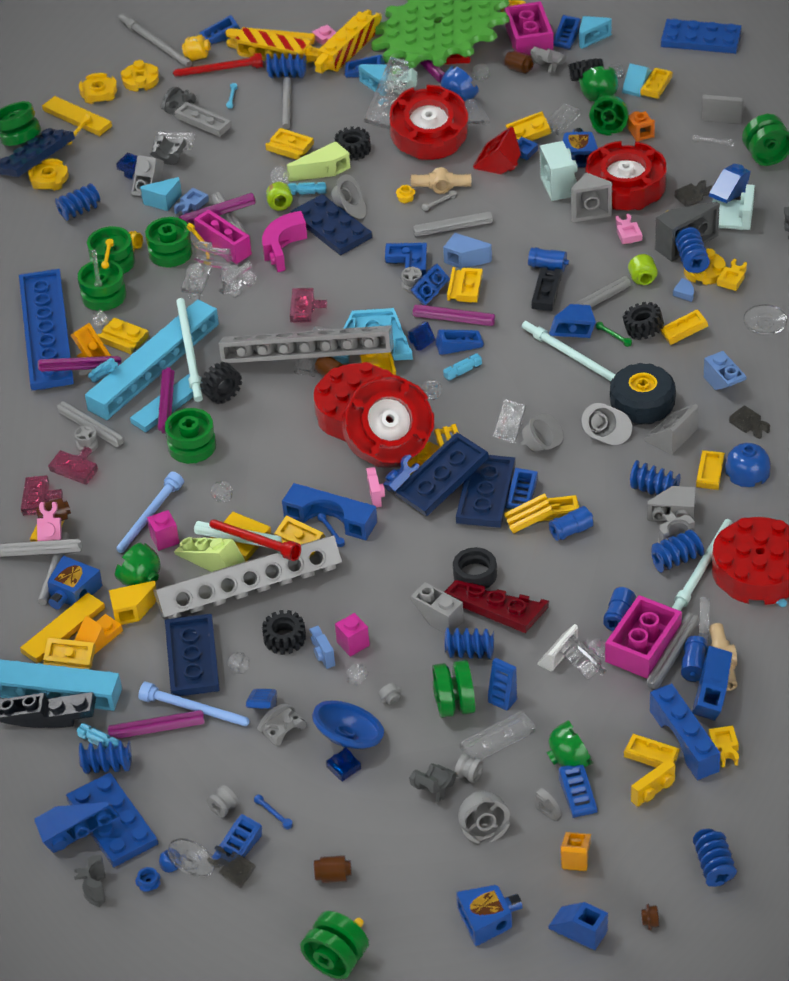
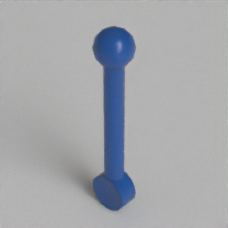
M319 513L318 520L322 521L332 536L335 537L337 547H343L345 540L334 531L326 519V514Z
M262 795L254 797V802L261 804L281 821L284 829L292 828V820L281 816L264 801Z

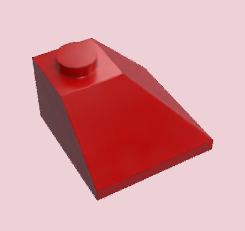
M511 126L488 141L472 167L476 170L501 175L508 170L510 172L514 170L518 165L517 161L521 155L514 128Z

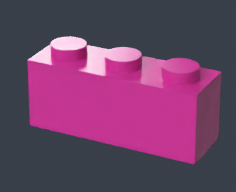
M207 210L194 218L195 230L208 246L235 264L252 255L250 236L211 210Z

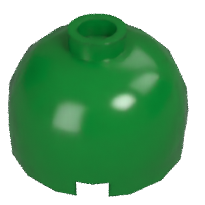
M598 66L585 71L583 78H579L583 95L593 102L604 95H615L619 86L615 69L609 67L610 70L604 69L603 66Z
M604 95L598 98L592 105L589 113V119L594 130L607 136L612 135L611 133L621 132L627 125L629 117L628 107L624 100L614 95Z
M137 543L123 555L122 558L125 561L122 566L118 564L115 570V578L125 586L151 581L156 583L159 578L161 562L158 554L148 544Z
M567 720L557 726L549 735L548 744L550 751L547 752V755L553 765L559 764L561 767L584 765V768L593 764V761L590 759L591 757L579 735L574 733L572 724Z

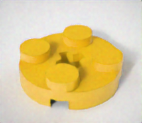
M143 60L134 61L132 65L121 71L123 86L131 91H139L138 88L152 89L159 82L158 67L144 63Z
M106 73L90 74L86 76V80L83 83L82 80L79 82L80 95L88 104L104 100L111 101L115 98L114 94L117 92L116 79L113 76L112 78L107 77Z
M45 159L41 162L42 164H38L28 171L29 179L34 189L60 190L69 177L67 166L63 165V161L59 159Z
M706 249L710 259L708 269L700 273H691L684 268V275L694 283H696V280L703 281L702 285L717 283V278L726 267L725 260L720 255L715 254V250Z

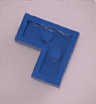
M386 243L385 263H405V268L417 267L421 270L423 276L426 273L427 243Z

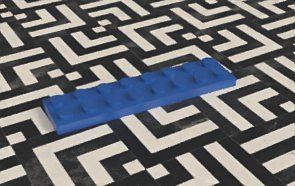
M60 269L19 275L31 391L74 384L73 370L46 372L38 370V360L71 358Z

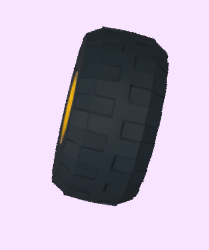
M637 363L628 365L617 372L611 380L610 404L611 407L625 413L631 420V423L641 425L652 424L662 420L673 410L676 398L675 382L668 372L654 364Z

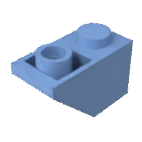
M454 233L443 247L444 263L461 269L492 261L491 244L458 233Z
M724 351L704 358V378L714 390L732 386L747 378Z

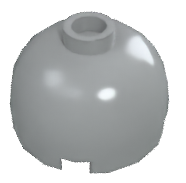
M479 791L472 793L465 798L460 806L458 813L460 828L467 839L474 843H481L480 840L490 838L489 842H493L503 836L510 825V811L507 805L498 795L492 792Z

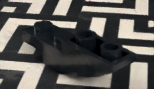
M93 692L47 699L44 693L0 699V722L31 728L72 727L76 719L93 717L96 697Z

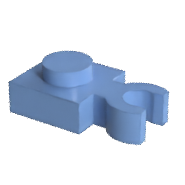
M192 188L180 198L181 202L174 206V212L178 214L182 211V215L190 213L191 210H199L209 201L208 194Z
M319 626L310 628L309 631L312 634L310 639L313 645L316 646L314 653L317 660L322 661L326 669L335 666L334 650L325 634H322Z

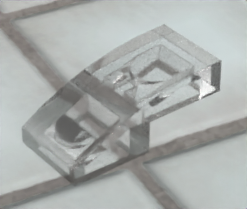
M191 242L194 260L210 267L231 270L232 259L230 249L213 248L212 242Z

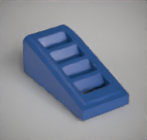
M232 15L199 32V34L203 35L206 40L208 39L210 44L230 39L225 34L227 29L240 30Z
M563 15L553 38V46L570 49L580 31L581 19Z
M382 54L346 62L345 77H359V65L361 64L386 65Z
M438 330L435 341L439 355L481 348L484 345L478 330Z
M515 468L506 509H514L522 505L513 503V500L526 503L533 499L538 481V471ZM519 481L528 482L530 485L519 483ZM517 488L528 489V491L517 490ZM515 494L524 495L527 498L517 497Z
M494 658L488 689V702L504 710H509L517 700L516 667L498 658Z
M252 690L246 701V707L253 709H272L276 707L277 690Z
M584 765L560 767L559 781L572 817L576 818L597 813V806ZM588 801L587 804H583V805H579V806H576V805H575L576 803H581V802Z
M241 814L212 856V860L234 871L261 838L262 825ZM240 836V837L244 838L246 841L244 842L243 840H241V839H239V838H237V837ZM233 844L236 847L240 848V850H237L230 845ZM225 851L235 856L234 859L226 856L224 854Z

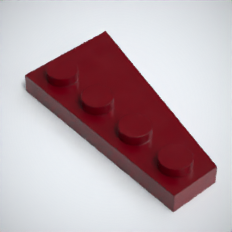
M455 580L444 591L446 594L463 602V608L523 633H526L549 608V600L532 601L529 600L530 596L520 594L519 597L506 595V591L499 589L487 591L485 586Z

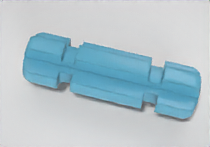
M315 182L299 183V185H296V183L288 184L292 195L297 193L299 195L315 194V192L325 194L327 191L325 182H318L317 184Z
M475 353L469 356L470 359L465 358L453 364V367L445 368L443 370L444 377L450 381L456 378V375L460 376L472 370L473 366L474 368L482 364L481 356Z
M109 358L88 373V378H91L92 382H97L108 375L109 372L114 371L118 367V363L113 358Z
M82 723L77 728V735L85 740L88 738L89 742L97 746L99 742H102L104 748H106L109 741H112L114 748H117L120 741L96 728L91 729L92 726L86 723Z

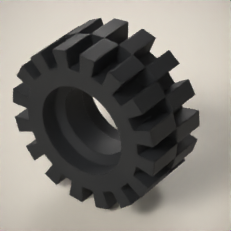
M594 58L569 64L571 81H579V78H583V73L591 68L604 67L603 59Z
M353 126L350 129L346 127L344 131L339 130L335 135V141L349 152L350 161H352V158H355V161L359 160L358 157H361V159L365 158V155L367 156L371 150L370 135L364 128L360 130V127H356V129Z
M642 302V305L637 303L635 304L636 307L631 306L629 311L626 310L624 312V325L627 334L633 339L636 337L638 340H641L642 337L648 339L649 335L655 336V332H661L660 329L664 327L662 313L656 303L654 305L652 302L648 304Z
M227 362L216 363L214 368L212 366L209 367L210 371L204 373L206 377L201 378L202 384H200L202 392L216 404H219V402L221 404L225 403V399L230 401L231 396L235 397L237 395L235 391L240 390L238 385H242V376Z
M279 610L280 614L278 615L276 612H273L272 618L267 616L266 621H263L262 624L265 646L267 645L268 650L273 649V653L276 654L279 650L281 655H285V651L291 654L293 649L298 651L300 645L303 646L305 644L304 640H306L303 618L299 617V614L296 612L292 615L290 610H287V614L283 610ZM281 630L292 631L291 633L286 635L276 634L278 631Z

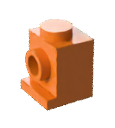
M634 111L629 115L627 129L636 142L655 137L654 119L651 120L646 111ZM644 128L646 131L640 132V129Z

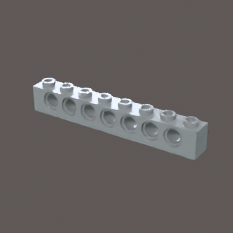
M392 325L223 337L219 342L221 362L225 363L391 353L394 347Z
M327 536L301 544V554L297 559L298 567L295 571L289 570L287 565L289 560L285 559L278 551L154 589L161 617H168V619L178 618L182 616L181 612L189 609L191 613L204 610L203 605L212 603L213 606L226 603V598L235 596V599L249 596L248 591L257 589V592L271 589L270 584L279 582L281 586L293 582L292 578L301 575L302 579L314 576L315 570L323 568V572L336 569V564L341 563L342 560L335 537ZM314 551L320 556L319 562L315 565L310 562V554ZM269 565H273L276 569V574L273 578L267 577L265 573ZM248 571L254 575V581L250 585L245 584L243 581V576ZM226 578L232 582V588L228 592L223 591L221 588V582ZM203 585H206L210 590L209 596L205 599L201 598L198 593L199 588ZM180 592H184L188 598L186 604L182 606L176 602V596Z

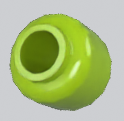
M275 182L268 186L266 190L268 205L273 210L283 211L290 207L293 196L287 184Z
M647 254L633 257L628 264L630 276L633 282L638 285H648L657 277L658 270L655 262Z

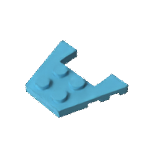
M394 308L354 310L351 312L344 328L392 325L394 361L413 360L412 350L408 345L407 338L403 333ZM350 355L331 357L342 364L349 363Z

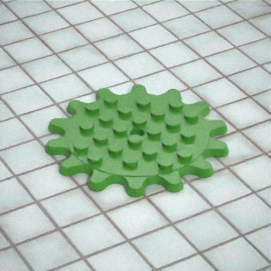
M407 0L408 2L402 6H389L386 8L385 16L390 19L380 22L375 27V34L382 36L372 41L371 48L374 51L388 49L383 54L385 63H391L399 58H406L405 67L408 69L416 67L424 60H432L434 66H442L452 54L469 57L475 53L473 48L475 43L480 41L492 42L497 38L496 32L492 29L494 26L509 22L510 18L505 12H498L509 6V0Z

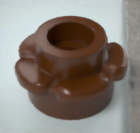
M647 904L646 909H641L643 925H648L649 930H652L651 927H659L657 905L649 906Z

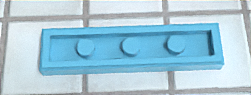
M190 374L174 384L172 413L194 397L193 390L189 386L188 379ZM160 396L131 416V424L144 432L157 425Z

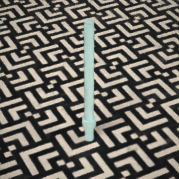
M179 298L176 300L190 374L188 379L189 386L193 390L194 400L200 402L203 400L200 384H202L201 376L198 375L185 300Z
M528 321L523 322L522 328L533 334V337L540 342L548 343L609 381L616 375L553 336H550L544 328L536 327Z
M730 519L724 520L685 587L676 595L672 608L681 611L683 607L688 605L691 600V593L712 560L715 538L721 530L733 524Z

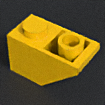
M155 581L109 590L114 618L117 622L124 625L138 622L157 602L153 591L157 589Z

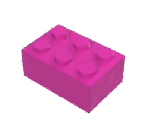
M541 1L504 8V12L510 18L509 22L505 24V28L514 51L531 55V50L534 47L554 50L553 31Z
M638 595L605 643V662L648 678L680 627L682 611Z

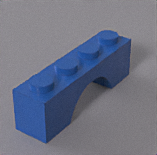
M293 483L282 500L284 517L287 515L305 523L307 520L318 516L319 513H325L327 516H333L342 521L345 526V535L362 540H367L377 524L376 506L308 486Z
M671 683L651 691V714L661 728L668 726L673 731L681 746L685 763L696 780L719 772L720 751L674 685Z

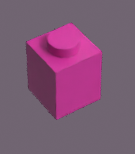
M169 510L147 517L150 536L158 551L180 544L177 525Z
M355 613L335 623L337 643L350 657L370 646L368 626Z

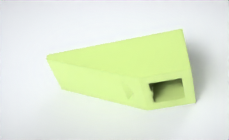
M335 141L287 164L288 181L335 176L350 169L349 152Z
M187 537L180 542V546L174 551L175 555L210 572L245 562L233 539Z

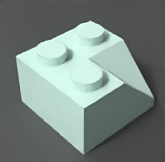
M563 141L540 145V178L551 201L570 198L571 188L577 183L575 177L577 164L575 160L571 159L570 149L566 148Z

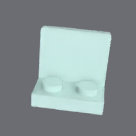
M746 184V191L741 192V200L734 199L724 203L713 198L712 203L718 202L720 204L719 228L750 230L755 185Z

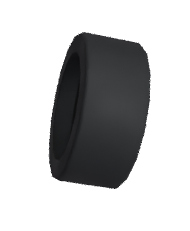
M478 547L460 551L453 560L454 581L459 580L485 586V589L489 588L497 578L495 556L490 551ZM470 564H481L488 567L486 572L477 575L467 574L462 571L465 566Z

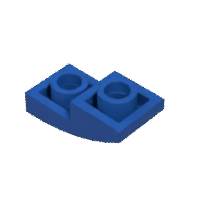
M434 264L410 291L422 305H426L439 293V290L450 278L438 264Z

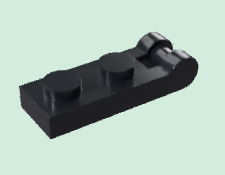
M548 267L540 268L531 302L532 309L553 310L559 283L562 278V269L555 268V270H549Z

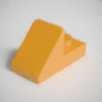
M87 323L70 335L81 351L77 355L78 358L111 356L90 323Z
M107 614L97 621L86 616L74 641L94 643L96 645L95 655L123 632L122 624Z
M565 832L561 845L562 869L587 871L591 834Z

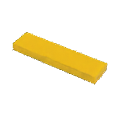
M56 96L42 105L44 112L75 126H79L84 120V115L89 114L92 120L87 122L82 129L97 136H101L112 127L110 120Z
M90 593L85 594L20 647L21 653L36 664L41 662L44 658L48 638L68 640L79 631L86 616L93 619L105 609V604Z

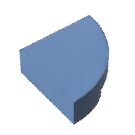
M682 278L673 289V296L692 302L694 299V287L688 280Z

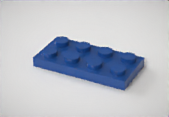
M667 19L661 38V47L736 54L742 25Z
M110 772L66 794L70 805L109 802L119 813L120 816L109 824L101 826L90 833L113 868L158 845L157 837Z

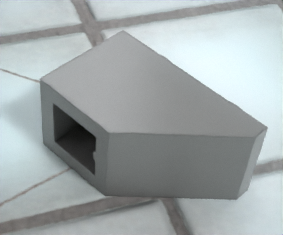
M138 155L132 195L142 196L140 186L161 181L163 160Z
M671 486L648 501L647 520L666 521L663 514L669 515L670 511H672L676 518L688 515L694 520L695 487Z
M426 582L410 596L411 601L430 626L445 633L446 628H449L452 634L464 622L463 602Z

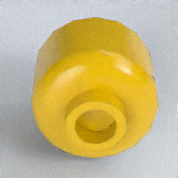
M203 35L187 37L182 44L183 54L191 61L207 58L211 50L210 41L206 40Z

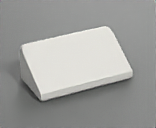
M576 624L560 636L539 660L538 666L550 672L557 667L578 642V627Z

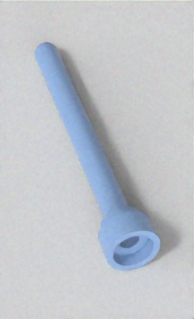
M170 472L166 476L163 489L118 544L117 552H125L147 524V517L154 515L171 492L178 491L184 484V479L176 472Z
M144 681L139 690L138 698L145 702L159 700L192 711L202 710L205 715L241 726H247L250 723L248 717L159 691V688L150 682Z

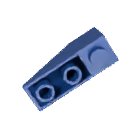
M708 646L692 709L694 715L715 721L721 713L727 690L732 652Z
M109 802L56 806L34 818L42 842L55 853L63 850L67 845L76 840L86 837L99 827L109 824L120 815Z

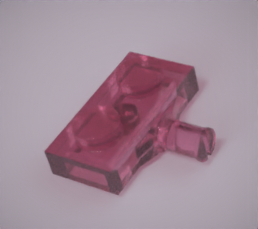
M313 288L292 289L290 322H311L312 313L315 308L327 309V299L315 300Z
M84 446L79 455H72L60 450L48 465L51 472L85 485L88 484L98 471V466L96 463L86 460L92 453V450Z
M47 475L26 477L21 504L23 516L37 514L36 507H39L40 502L63 498L62 489H48L50 481Z

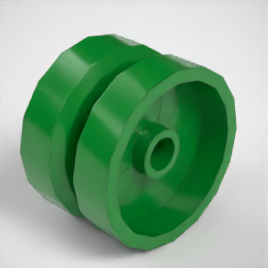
M16 102L0 109V140L3 145L13 146L25 143L41 132L40 123L34 117L35 111L30 102Z
M774 114L759 115L746 125L742 133V141L756 163L762 166H771L783 161L789 155V131L778 116Z
M163 217L154 220L147 226L145 235L148 255L152 263L160 267H176L184 264L191 258L193 254L190 231L186 228L188 225L186 221L177 217Z
M114 226L94 231L87 240L90 262L104 259L107 249L106 240L113 239L114 246L111 247L108 260L118 263L123 269V274L129 272L135 263L130 233L126 229Z
M102 259L85 264L78 272L81 300L91 310L108 311L121 305L126 298L123 269L112 260H108L109 267L107 269L101 267V263L104 261Z
M185 408L176 411L166 420L165 434L168 451L176 461L186 464L198 463L206 460L214 453L216 438L213 419L210 414L197 408Z
M454 661L452 665L453 677H451L449 667L445 663L432 665L433 691L440 717L454 716L455 700L457 701L459 711L463 715L475 713V696L468 661Z
M333 911L322 912L312 926L313 929L309 930L301 941V952L305 959L321 973L337 979L347 978L356 966L357 960H360L369 947V939L360 926L347 916Z

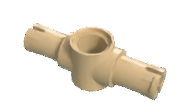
M442 167L434 169L428 175L411 174V187H429V189H433L438 194H444L453 189V187H471V174L457 175L449 173L447 169Z
M714 623L709 627L712 639L711 646L732 652L726 690L731 691L737 688L734 673L735 666H737L736 648L734 644L730 645L729 641L726 640L723 625L721 623Z

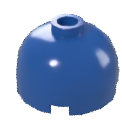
M452 65L442 77L441 87L457 93L465 103L471 101L479 93L478 86L475 85L473 87L471 84L473 79L459 67L454 69V65Z
M754 443L739 444L733 447L727 455L725 474L730 477L732 483L741 487H754L755 483L760 481L764 483L770 476L771 463L768 453L761 446Z

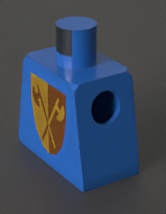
M575 128L572 132L564 133L563 142L566 148H569L571 151V159L576 161L577 167H586L587 158L593 151L598 149L593 133L584 132L581 128Z
M63 555L48 579L47 584L51 596L48 602L51 607L59 610L64 603L72 606L85 594L90 593L93 595L103 586L100 570Z
M497 885L456 892L457 909L475 946L509 930L512 927L511 912L523 908L518 894L504 898Z

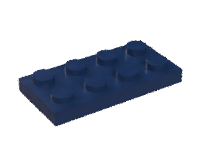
M52 128L43 130L40 136L29 140L25 146L15 149L9 157L0 159V175L21 176L76 139L73 132Z
M324 194L291 210V213L301 211L306 222V229L340 256L372 238V231L342 208L336 206Z
M456 432L410 475L395 491V494L427 517L490 456L486 450Z
M489 455L490 458L464 481L456 513L457 524L501 528L516 464L515 457Z
M212 614L166 619L165 630L171 694L187 696L220 691Z

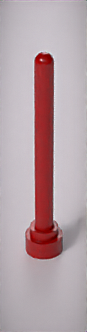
M254 53V56H250L247 59L175 69L173 75L179 77L251 65L256 67V69L263 68L261 53Z
M215 519L209 522V526L213 529L279 551L285 559L296 561L301 554V545L293 541L282 543Z

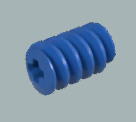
M267 53L266 69L269 77L273 78L275 73L278 78L282 76V73L284 77H289L291 73L292 78H296L298 73L299 77L303 78L306 72V55L304 54L303 59H300L299 54H297L296 58L293 59L292 54H289L288 59H285L284 54H281L280 59H278L277 54H274L273 59H270L269 53Z
M92 183L88 184L87 187H81L80 190H74L73 193L69 192L66 196H60L59 200L55 198L56 207L66 221L69 220L68 214L75 218V211L82 215L83 208L89 212L90 205L96 209L97 202H100V195Z
M692 227L681 230L675 238V244L683 266L688 272L700 273L707 269L710 264L700 232Z
M639 460L635 461L630 474V486L632 489L639 488L641 492L647 491L651 495L656 493V496L671 486H679L681 478L680 474H678L674 479L673 471H669L667 476H665L664 468H661L659 473H656L655 465L649 471L648 463H644L642 468H639Z
M692 530L679 533L676 537H669L668 540H662L660 543H654L651 547L653 563L660 573L664 571L663 565L667 569H671L672 562L675 566L680 565V559L684 563L688 562V555L692 560L696 559V552L700 556L704 555L703 544L698 535Z
M446 628L445 654L448 651L449 657L454 658L457 651L459 658H463L465 652H467L468 657L473 658L475 652H477L478 658L482 659L486 652L488 659H492L494 655V631L492 635H489L488 629L485 628L483 634L480 635L478 628H475L473 635H470L468 628H465L463 635H461L459 628L455 629L454 634H451L449 628Z
M130 740L127 747H124L122 741H119L117 748H114L112 741H109L106 749L102 742H99L97 749H94L92 742H89L87 750L84 749L82 743H79L80 767H82L85 774L90 773L91 767L94 773H99L101 766L105 773H109L111 765L114 772H119L121 765L125 772L129 771L132 762Z
M707 828L695 833L693 843L698 854L701 869L703 870V876L706 879V884L716 887L734 878L737 874V869L734 866V860L731 858L732 854L726 842L725 834Z

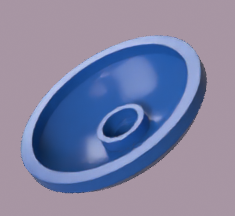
M324 701L317 704L312 713V719L317 729L331 742L345 748H370L378 745L384 736L383 726L375 716L350 703Z

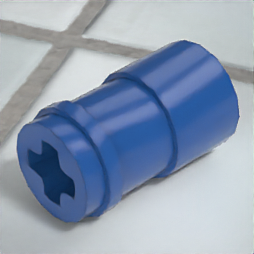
M538 247L530 249L528 266L533 268L548 267L549 270L560 268L564 272L566 265H569L567 252L545 250Z
M582 506L562 517L554 518L549 522V530L555 540H564L572 534L580 533L593 527V514L587 507Z
M618 587L613 591L603 620V624L607 629L614 631L636 600V595L632 590Z
M690 636L684 644L685 653L682 659L681 675L685 680L691 682L700 681L708 650L707 641L701 636Z

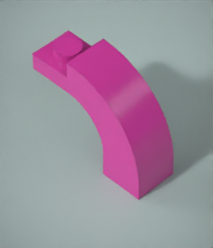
M301 211L289 213L275 219L263 232L264 260H270L271 265H275L277 272L286 271L282 249L291 242L307 239L306 222Z

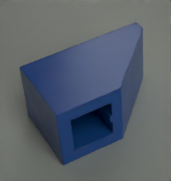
M586 902L562 906L548 928L596 950L608 932V912Z

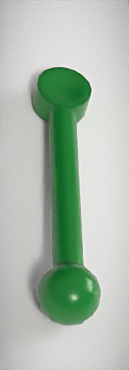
M600 321L595 324L598 330L602 329L623 342L624 346L630 347L632 345V339L620 336L605 327Z

